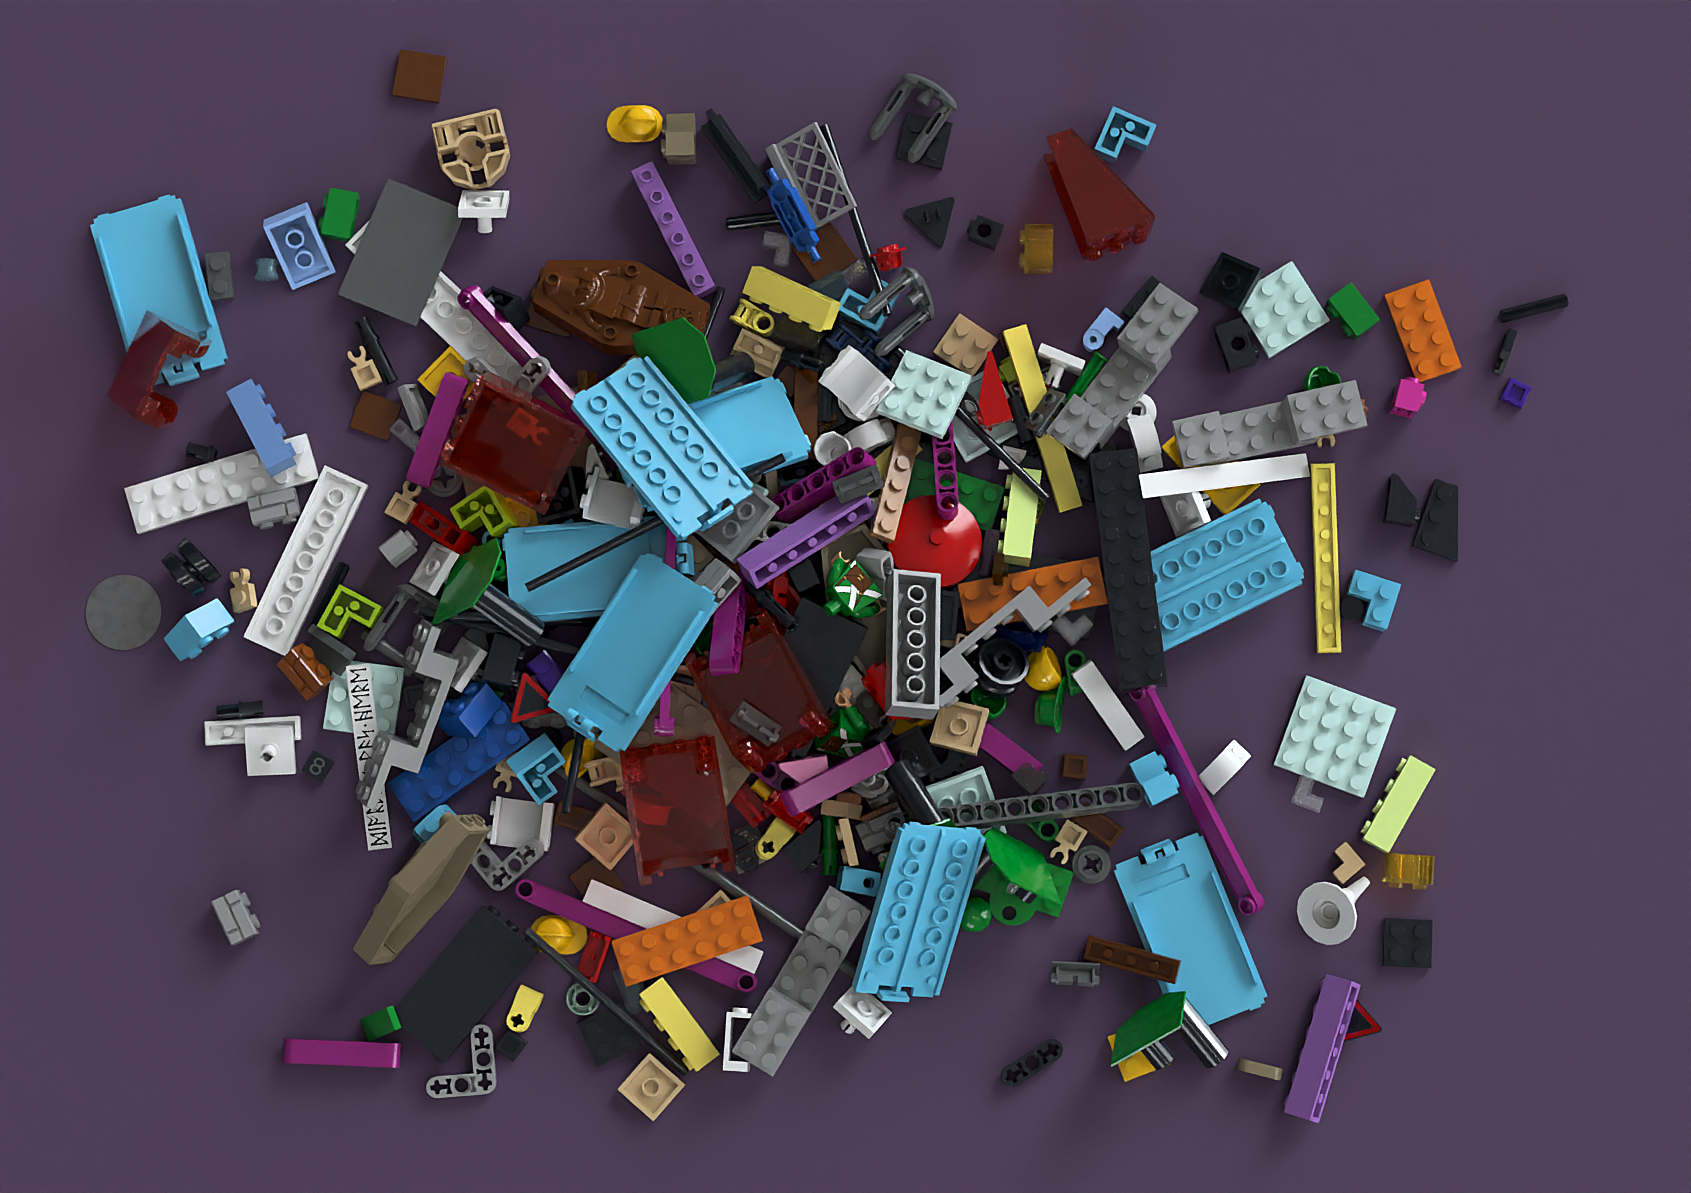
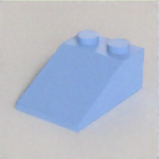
M307 202L264 219L263 228L292 290L336 272Z

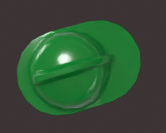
M1065 676L1062 678L1057 690L1042 693L1035 703V722L1054 727L1057 734L1060 733L1062 725V708L1067 688V678Z

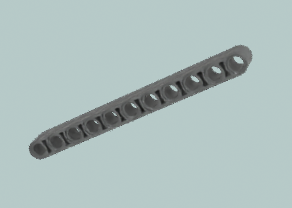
M1125 783L938 808L943 816L950 819L958 828L974 827L983 829L1131 810L1140 806L1144 797V790L1137 783ZM1130 791L1135 792L1139 799L1135 801L1130 800L1126 793ZM1111 795L1114 797L1115 802L1111 804L1106 803L1103 800V796ZM1083 797L1088 798L1091 801V805L1084 807L1079 803V799ZM1059 800L1064 801L1068 807L1060 810L1056 807L1055 803ZM1033 804H1040L1043 806L1044 811L1040 813L1034 812L1031 806ZM1009 807H1017L1020 810V814L1013 816L1009 814L1007 809ZM986 810H993L997 816L989 819L984 815V812ZM907 811L892 813L887 816L884 824L885 835L890 839L895 838L897 831L891 830L888 826L891 822H898L901 827L903 823L913 822ZM962 813H969L973 819L965 822L960 818V815Z

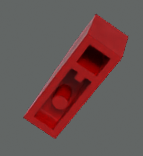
M992 351L987 352L978 403L979 410L975 411L978 424H983L985 430L1009 423L1013 419Z
M420 500L409 519L411 524L448 549L459 554V556L469 552L472 545L478 547L481 543L471 534L460 529L459 526Z

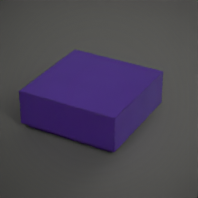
M1510 377L1500 400L1522 409L1532 387Z

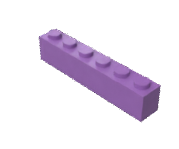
M865 494L840 504L838 497L835 496L738 557L736 560L743 576L758 589L875 514V510L870 498Z
M1326 974L1325 979L1322 980L1319 999L1313 1007L1312 1022L1306 1030L1305 1045L1299 1053L1297 1071L1292 1076L1290 1094L1287 1095L1284 1102V1113L1319 1123L1360 990V984Z

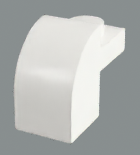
M1150 414L1127 419L1130 439L1134 448H1137L1140 473L1162 468L1161 447Z
M877 418L854 428L845 434L844 437L850 442L852 449L860 447L867 453H870L879 446L893 443L896 431L890 418L882 420Z
M1233 740L1199 775L1202 784L1214 795L1244 765L1251 755Z

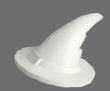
M1363 876L1343 889L1338 885L1328 882L1314 883L1306 888L1299 897L1297 905L1299 923L1306 934L1315 941L1326 945L1339 944L1348 939L1356 927L1357 914L1354 904L1370 884L1369 880Z

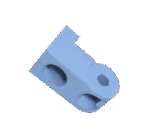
M1105 308L1084 334V348L1089 352L1100 350L1104 338L1112 328L1118 332L1124 325V321L1108 308Z

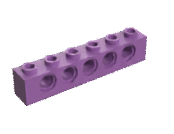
M648 162L632 170V177L690 292L702 298L716 291L715 284L653 162Z

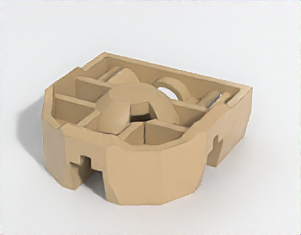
M491 109L431 125L441 171L455 186L469 190H479L491 187L505 174L510 159V151L501 113L498 109ZM489 119H490V121H491V125H492V129H493V133H494V134H492V132H491ZM474 127H477L478 132H466L459 136V131L469 130ZM443 130L445 131V135H446V139H447V144H448V145H446V141H445V137H444ZM477 141H480L483 144H485L483 149L476 146ZM503 141L505 149L495 152L491 151L490 144ZM455 152L457 161L444 164L442 155ZM464 162H468V163L472 164V167H469V165H468L467 163H464ZM484 168L487 182L474 185L471 171H478Z

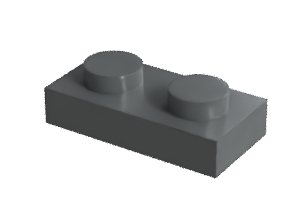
M229 251L205 254L210 301L235 299Z

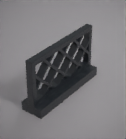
M710 108L706 111L707 123L702 125L701 129L752 202L756 204L768 195L766 191L771 185L722 115H716L713 109Z

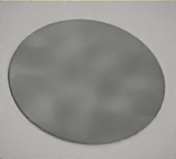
M116 575L105 579L92 591L86 605V621L92 635L103 645L116 650H129L146 643L156 632L161 619V604L157 593L146 581L132 575Z

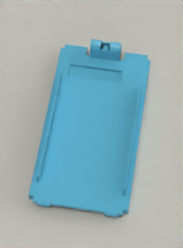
M169 194L159 197L156 201L112 214L105 213L93 219L94 224L90 225L136 386L145 389L164 383L162 373L169 385L174 386L200 378L193 364L200 362L202 371L224 365L225 360H228L213 305L210 301L208 288L181 198L176 199L175 195L170 196Z
M648 356L643 360L641 357L633 358L625 363V367L587 391L583 390L574 396L571 409L676 538L680 536L683 540L698 529L701 532L707 528L709 529L733 513L734 508L732 506L752 495L751 489L753 484ZM728 499L732 505L722 511L723 502Z
M773 376L687 404L742 472L780 453L783 454L786 462L764 473L808 459L811 443L808 436L804 435L786 396L787 391L783 382H780L779 379L774 380ZM619 468L626 487H632V482ZM633 486L641 507H646L648 512L654 510L636 487Z
M1257 499L1150 552L1164 652L1302 585L1301 579L1304 578V570L1300 562H1296L1274 519L1275 513L1271 505H1267L1266 501L1262 503L1260 499Z
M657 516L642 517L641 524ZM596 521L508 529L509 533L504 534V539H502L503 551L506 554L509 597L543 622L601 617L640 554L645 556L647 552L649 554L654 553L662 558V562L665 563L666 524L664 523L531 592L527 590L525 583L630 529ZM679 536L676 538L675 570L680 574H688V576L694 577L693 547L688 543H678L687 541V537L682 540ZM679 554H686L687 563H684V556L679 557Z
M647 552L645 556L640 554L547 699L550 701L548 706L564 716L568 726L589 740L595 742L597 739L595 734L590 732L591 727L595 726L602 730L598 740L616 752L620 749L626 750L719 605L714 601L716 596L713 595V591L705 586L700 587L663 563V559L654 553L649 554ZM576 716H579L578 722H580L581 724H578L574 721V718Z
M918 822L903 823L902 827L897 828L852 983L856 993L877 994L881 1001L909 1002L910 998L903 987H912L911 996L933 997V995L940 994L986 840L980 834V830L974 827L954 828L921 825Z
M1197 832L1175 841L1178 851L1175 850L1170 839H1166L1140 850L1147 863L1141 865L1137 856L1116 864L1117 870L1113 872L1144 949L1182 960L1176 984L1157 980L1163 995L1169 992L1185 991L1186 998L1206 1023L1210 1025L1249 1009L1252 1011L1261 1007V1004L1265 1003L1263 998L1267 997V993L1203 835L1199 837ZM1161 849H1163L1165 852V856H1163L1162 852H1159L1156 855L1154 853Z

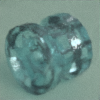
M268 258L256 259L257 273L255 274V280H278L279 275L276 273V267L279 265V261Z

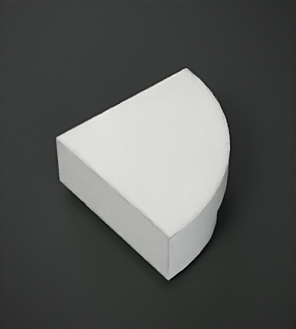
M1003 446V449L1020 464L1025 457L1026 450ZM1000 460L998 470H1009Z

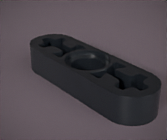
M1048 1039L1006 1066L1001 1072L1002 1082L1009 1087L1018 1086L1059 1059L1063 1054L1062 1044L1056 1039ZM1049 1043L1053 1046L1057 1044L1059 1047L1056 1050L1057 1055H1047L1045 1058L1048 1062L1043 1064L1042 1057L1036 1051L1041 1049V1052L1044 1053L1048 1050L1047 1045ZM1035 1056L1038 1058L1039 1066L1035 1070H1029L1025 1066L1027 1057ZM1021 1062L1023 1070L1028 1075L1023 1077L1021 1072L1016 1076L1017 1081L1015 1083L1011 1080L1007 1082L1005 1079L1008 1076L1007 1071L1015 1072L1019 1069L1016 1064Z

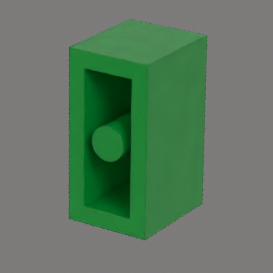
M330 188L329 194H325L323 200V207L326 208L325 215L320 217L318 230H321L324 238L349 242L353 238L361 198L357 192Z
M1352 282L1330 297L1326 302L1329 314L1334 319L1337 317L1343 324L1341 325L1343 332L1347 337L1352 336L1354 340L1376 325L1380 320Z

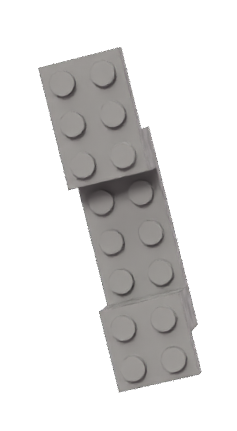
M1159 283L1118 336L1119 348L1109 359L1108 363H1106L1081 397L1076 394L1071 397L1048 427L1046 433L1084 460L1095 446L1102 449L1172 358L1170 348L1199 312L1198 308Z
M1356 380L1287 395L1281 402L1220 415L1219 411L1175 420L1171 423L1183 469L1197 465L1203 467L1225 464L1314 444L1321 437L1368 426Z
M1086 577L1050 607L1044 604L1029 585L940 658V671L953 686L939 697V707L942 708L945 705L948 709L959 700L956 695L961 691L968 693L978 684L975 680L979 676L963 658L962 653L966 656L978 647L976 642L979 639L983 638L986 641L997 631L994 628L1000 622L1004 626L1016 616L1013 613L1014 611H1016L1032 632L1038 629L1041 633L1053 623L1050 619L1054 615L1061 617L1071 608L1069 605L1071 601L1075 599L1078 603L1090 593L1087 588L1091 584Z
M421 619L420 624L415 626L413 631L414 641L405 653V664L415 672L429 676L423 685L424 694L422 700H418L415 707L416 716L414 722H410L407 728L408 738L380 731L379 736L374 738L372 744L373 753L371 759L368 758L365 762L364 778L358 782L356 787L358 800L365 807L373 810L376 809L391 765L411 772H419L459 663L450 653L434 648L441 629L424 619Z
M832 886L828 888L788 960L733 1048V1053L772 1077L774 1076L862 930L872 910Z

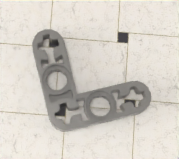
M481 357L467 360L464 364V372L500 410L508 413L518 409L550 372V363L545 357L532 358L509 384ZM478 363V364H479V367H478V370H479V371L474 373V372H473V369H474V366H473V365ZM541 363L540 369L542 371L535 373L533 376L530 375L536 369L535 364ZM490 378L497 381L498 387L495 391H491L488 388L487 382ZM521 378H525L529 383L527 391H523L519 387L518 383ZM511 396V397H512L511 403H512L513 405L507 406V405H506V402H507V399H506V398Z
M529 839L501 862L487 843L483 841L480 846L481 851L476 853L471 864L493 890L501 891L510 886L542 857L544 845L538 839ZM534 846L536 850L526 858L524 854L530 850V847ZM481 855H486L489 858L490 864L488 867L480 863ZM513 858L518 859L521 863L519 871L514 870L511 866ZM507 872L509 875L505 876L502 882L498 883V876Z
M483 1024L476 1025L471 1031L473 1073L431 1078L426 1085L427 1093L431 1097L446 1098L482 1095L495 1090L497 1079L492 1029L489 1026ZM480 1028H483L484 1032H488V1037L484 1038V1045L490 1044V1049L482 1048L476 1050V1045L481 1046L480 1038L475 1037V1034L479 1033ZM481 1052H486L490 1056V1063L487 1066H481L477 1062V1056ZM491 1068L492 1073H487V1080H491L492 1085L488 1086V1090H484L483 1086H479V1081H483V1073L478 1074L477 1069L486 1070ZM459 1078H464L468 1082V1088L465 1092H459L455 1089V1082ZM447 1079H451L450 1088L452 1094H448L449 1089L440 1090V1094H436V1091L431 1089V1085H435L436 1080H439V1084L442 1085L448 1084Z

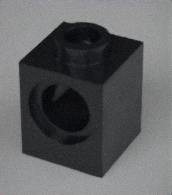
M978 215L975 221L971 219L966 233L970 234L968 241L995 251L1004 225ZM981 227H987L991 234L987 237H981L977 231Z

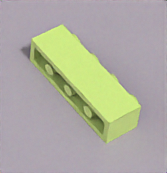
M1023 468L1040 485L1042 471ZM1012 472L1011 475L1007 474L1005 488L1009 489V497L1004 496L1002 510L1007 511L1006 518L1001 519L1000 532L1004 533L1003 540L998 542L997 553H1004L1005 563L1029 567L1038 496Z
M1411 755L1407 759L1402 758L1396 767V771L1399 773L1395 780L1390 779L1384 789L1387 792L1383 801L1379 799L1372 810L1375 813L1371 821L1367 820L1360 831L1363 833L1361 840L1384 853H1389L1436 769Z

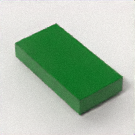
M393 1005L360 1019L368 1042L401 1028Z

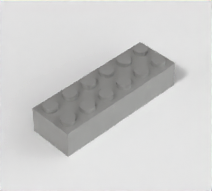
M893 569L887 579L885 715L933 719L939 711L941 574Z

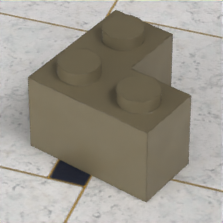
M695 113L666 114V121H662V135H666V139H661L663 158H667L668 165L696 164Z

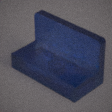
M1014 622L1005 624L1002 628L994 627L997 631L993 634V637L1008 638L1018 643L1024 650L1040 653L1049 632L1047 629L1041 633L1038 629L1032 632L1026 624Z

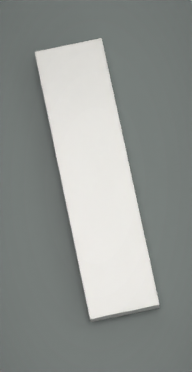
M1091 660L1071 673L1125 751L1144 738L1140 729Z
M300 716L207 721L204 722L205 745L245 744L244 729L246 727L293 725L294 741L301 740Z

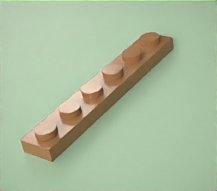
M900 422L897 424L883 479L885 487L881 488L869 533L870 536L890 544L895 540L922 431Z

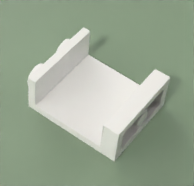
M850 345L838 354L836 361L824 370L822 377L818 380L846 404L855 416L864 422L895 387L894 383Z
M595 466L593 475H588L585 488L588 489L587 495H582L580 508L583 509V518L630 530L639 526L645 508L641 507L633 486L627 488L625 484L599 478L600 467Z
M496 796V801L491 803L490 815H493L494 818L493 825L488 826L490 831L487 834V839H491L490 844L518 848L522 843L535 838L542 842L544 851L549 852L555 804L544 802L538 806L536 802ZM532 846L530 850H536V848Z
M733 1007L732 1012H727L723 1070L749 1072L750 1063L748 1061L731 1060L734 1017L752 1018L753 1014L748 1013V1008Z

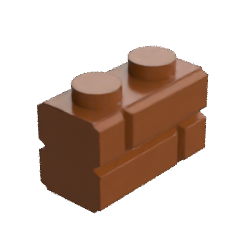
M304 643L292 648L277 663V666L307 701L320 694L333 680V677L329 674V669L314 656V651Z

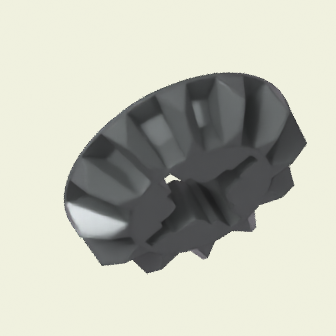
M442 459L434 480L428 489L434 495L440 497H449L456 494L463 482L460 467L451 460ZM442 469H444L447 476L454 477L451 480H447L446 488L441 481H434L442 477Z
M1089 845L1077 851L1073 858L1072 867L1075 875L1082 882L1094 884L1107 877L1111 862L1105 850L1098 846ZM1085 856L1090 858V860L1100 858L1095 865L1097 874L1092 869L1082 870L1087 865Z

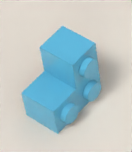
M1113 106L1095 146L1093 155L1115 164L1123 143L1146 152L1156 124Z
M881 280L883 287L885 288L888 285V283ZM847 288L840 300L841 306L838 314L860 327L868 329L876 336L888 318L883 317L881 310L870 319L862 320L859 318L861 308L876 296L875 290L867 299ZM898 294L893 300L889 302L891 311L895 306L897 300L899 299L900 294Z
M1359 570L1352 572L1345 595L1354 596L1368 602L1361 625L1381 632L1387 630L1401 584Z
M217 598L186 614L166 635L164 640L179 661L188 657L194 659L202 653L201 648L211 643L214 637L220 639L229 632L228 627L234 620Z
M544 733L506 761L538 806L558 792L547 776L566 762Z
M1154 751L1128 765L1137 784L1143 787L1144 798L1149 808L1179 793L1177 788L1180 785L1174 774L1169 775L1168 771L1165 772L1164 768L1167 767V764L1161 754L1157 755Z

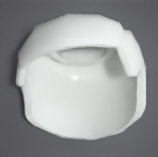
M831 431L822 434L815 441L814 453L819 463L825 466L850 451L852 447L844 436Z

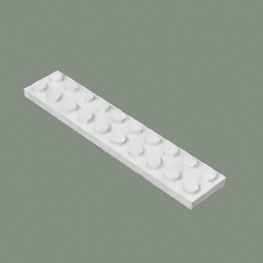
M369 221L345 245L354 255ZM440 271L421 318L466 361L474 357L483 358L509 384L522 367L469 310H465L460 306L457 296L461 290ZM477 363L473 366L474 369L478 372L479 364ZM490 378L488 382L497 389V381ZM521 378L518 383L521 390L527 391L529 383L525 378ZM507 397L506 399L511 403L512 397Z

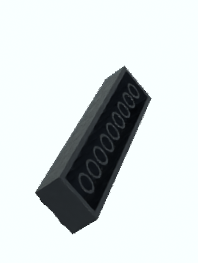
M1137 448L1089 454L1119 691L1123 693L1168 687L1144 500L1139 479L1140 470Z

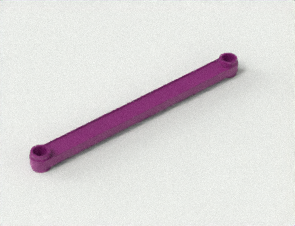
M471 285L458 294L457 300L460 306L465 310H469L522 368L529 360L540 356L484 297L480 287ZM541 363L535 364L536 369L530 375L533 376L535 373L542 371L540 369ZM550 367L549 374L539 386L596 447L600 446L602 453L618 469L622 477L615 461L571 409L572 400L576 394Z
M666 525L665 564L675 570L676 536ZM671 680L660 695L659 716H654V735H659V737L673 736L674 717H669Z
M1155 689L1129 692L1131 699L1136 702L1172 774L1175 775L1180 785L1179 788L1238 901L1240 912L1246 916L1260 912L1265 905L1264 898L1258 893Z
M530 879L520 880L515 887L516 895L520 899L614 939L647 929ZM524 883H529L533 890L529 896L525 897L520 893V887ZM716 957L685 967L688 970L744 993L755 990L758 983L753 973ZM745 975H749L753 979V986L749 989H744L740 985V979Z

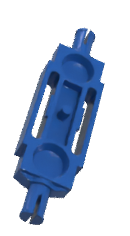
M775 168L767 170L765 173L771 182V186L766 192L771 200L770 204L791 244L795 245L798 253L807 251L812 263L818 262L822 258L815 247L819 242L815 232L817 227L796 187L792 188L787 178L780 180Z

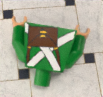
M841 551L831 559L832 565L826 581L828 587L825 590V594L830 599L823 606L826 614L833 617L840 611L845 618L850 615L854 618H865L885 611L886 607L882 608L879 604V598L883 596V593L856 560L850 562V559L844 560L841 557Z
M844 688L842 693L839 691L835 696V702L840 706H845L846 709L840 708L821 725L815 738L816 750L846 758L853 756L861 749L864 750L860 742L869 732V724L861 716L856 706L850 703L852 691L849 688Z

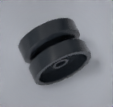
M185 538L177 545V550L184 560L182 561L174 553H169L161 562L171 572L172 577L198 599L206 591L205 584L198 577L201 575L208 583L214 584L222 575Z
M997 637L988 640L980 648L971 664L972 669L979 676L975 680L978 683L975 688L981 694L994 699H1002L1013 694L1029 669L1028 656L1024 649L1017 642L1008 638Z

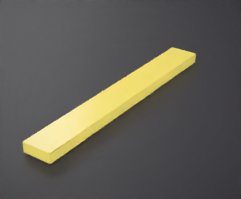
M1025 324L1003 331V336L1027 413L1030 416L1047 393V389L1027 325ZM1048 434L1041 438L1035 436L1058 512L1061 513L1083 506L1064 445Z
M1335 463L1310 464L1317 653H1341Z

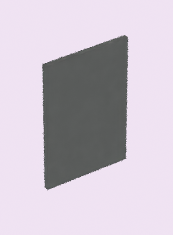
M388 178L338 295L393 317L398 321H403L417 327L463 218H458V207Z

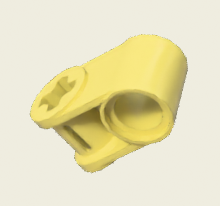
M740 298V305L734 315L729 317V320L763 337L771 336L776 328L773 317L751 302ZM768 320L771 324L768 329L761 330L758 328L759 322Z
M776 817L755 846V853L758 858L768 860L774 857L783 845L790 840L796 830ZM767 843H769L771 845L770 851H772V853L768 851L765 854L762 851L764 849L762 844L766 845Z
M521 985L507 1016L508 1027L518 1033L526 1031L542 1002L544 994ZM522 1015L521 1019L524 1021V1024L518 1025L516 1028L513 1018H518Z

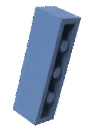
M249 379L226 391L270 476L273 477L296 465L293 456L297 454L290 442L285 443L283 437L286 436V433L281 423L275 424L273 417L276 414L271 404L265 405L262 398L266 397L261 385L255 386L252 379Z

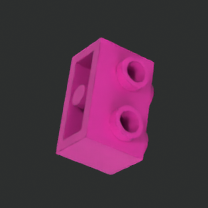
M1413 377L1401 379L1395 386L1389 413L1412 419L1418 412V409L1424 405L1427 392L1423 391L1425 384L1419 383L1420 380Z

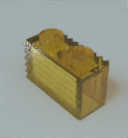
M1025 224L1024 230H1020V244H1024V253L1019 255V268H1024V274H1052L1053 224Z
M1385 853L1383 882L1389 883L1388 887L1403 888V884H1413L1412 889L1427 890V885H1433L1435 856Z

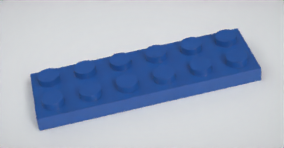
M503 701L476 737H452L424 757L418 773L406 770L388 783L413 822H418L436 807L445 803L532 741L520 722L515 724L510 722L512 710L505 701Z

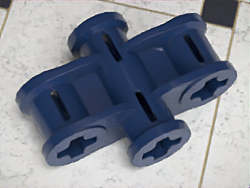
M839 322L837 324L838 328L834 333L824 340L837 353H840L850 345L882 373L892 367L882 356L878 357L875 355L873 348L880 340L866 328L863 330L864 334L859 339L849 328Z

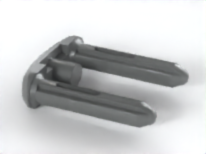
M907 73L901 76L902 82L871 126L869 138L875 141L882 137L913 89L921 90L922 92L916 99L918 103L928 108L933 99H936L940 102V105L908 151L907 160L910 163H915L920 160L951 112L957 111V103L935 82L919 75Z
M903 267L901 269L902 274L866 303L859 312L860 319H870L909 285L912 289L903 299L909 307L915 306L917 311L877 344L874 353L878 357L887 355L925 321L930 322L934 318V305L930 290L922 276L911 267Z
M409 584L398 585L396 587L397 593L365 638L364 649L371 651L377 648L409 599L418 602L412 612L421 619L426 617L418 615L420 606L437 610L440 601L420 588ZM395 604H399L387 623H383ZM442 621L435 625L441 629L437 642L451 623ZM407 664L404 665L403 673L405 676L411 677L417 673Z

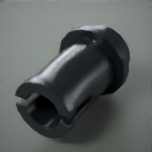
M192 442L188 443L186 457L204 460L206 463L216 461L218 450L214 446L206 447Z

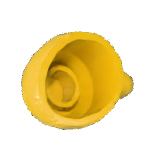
M1042 643L1034 644L1033 652L1028 656L1029 669L1024 678L1025 681L1035 690L1051 691L1058 689L1062 680V674L1055 653L1051 648L1044 647Z

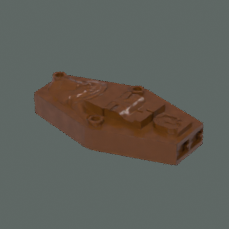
M547 260L545 267H541L539 270L538 281L540 282L537 288H533L530 298L535 312L601 352L610 355H637L631 334L682 317L704 334L710 317L709 303L642 263L633 260Z

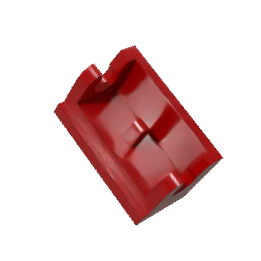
M590 930L577 970L591 982L598 983L613 938Z

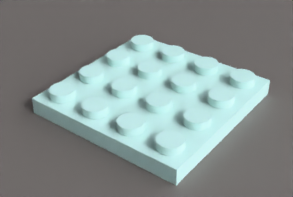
M1306 675L1273 765L1364 798L1396 708Z

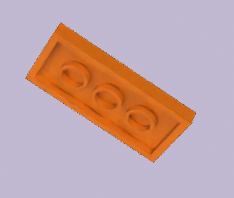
M1429 279L1384 295L1414 378L1420 380L1419 383L1462 368Z

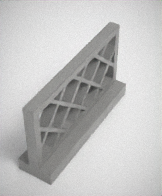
M817 122L808 125L781 142L765 148L779 179L787 178L791 187H796L817 227L815 232L821 229L823 225L857 207ZM812 130L817 137L814 146L804 143L807 133ZM791 142L798 144L795 157L789 156L784 146ZM803 146L813 149L810 162L800 159ZM818 151L824 153L827 158L824 167L814 164ZM798 162L808 165L805 178L799 177L796 172ZM813 167L823 170L820 183L810 180ZM828 172L835 174L837 178L835 188L824 185ZM808 183L819 186L815 199L809 198L806 193ZM823 188L833 191L830 204L820 201ZM838 193L845 195L849 203L843 208L834 206ZM819 204L829 207L826 217L822 220H819L816 214Z

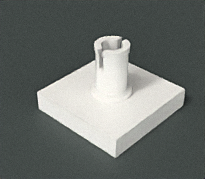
M462 190L458 207V218H477L478 232H492V218H506L510 200L509 191Z
M1041 343L1037 353L1038 360L1051 365L1044 383L1049 386L1052 378H1054L1051 388L1054 389L1058 388L1064 370L1080 376L1085 365V360Z
M1199 491L1160 496L1176 538L1211 521L1206 508L1210 507L1211 501L1203 502V499L1209 498L1207 494H1200Z
M433 541L409 582L435 596L442 583H447L451 568L459 554Z
M464 637L460 639L451 653L459 663L450 686L462 693L470 679L474 682L483 683V680L478 675L483 677L484 671L479 666L488 654Z
M293 725L246 727L244 729L248 776L296 773Z
M852 986L833 1006L834 1009L845 1017V1020L840 1024L841 1028L844 1030L850 1024V1027L845 1031L846 1033L852 1034L857 1028L868 1039L892 1014L871 993H856Z

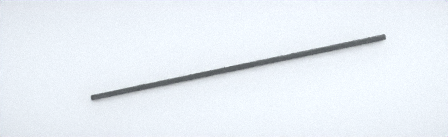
M367 628L360 638L365 640L371 630ZM382 639L376 649L404 668L406 663L405 654ZM420 673L414 674L423 682L429 677ZM450 686L446 697L448 699H459L462 693ZM562 765L554 770L556 774L567 780L568 777ZM582 776L577 778L576 787L601 805L604 802L607 803L637 830L737 899L748 895L753 910L799 941L805 930L712 866L708 869H703L702 859L653 825L642 822L634 812L598 787H590V782ZM844 958L838 969L854 979L857 966Z

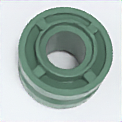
M574 982L568 988L566 1002L573 1013L584 1016L593 1013L597 1009L599 1001L578 982ZM579 992H587L590 999L587 1003L581 1004L577 1002L576 996Z

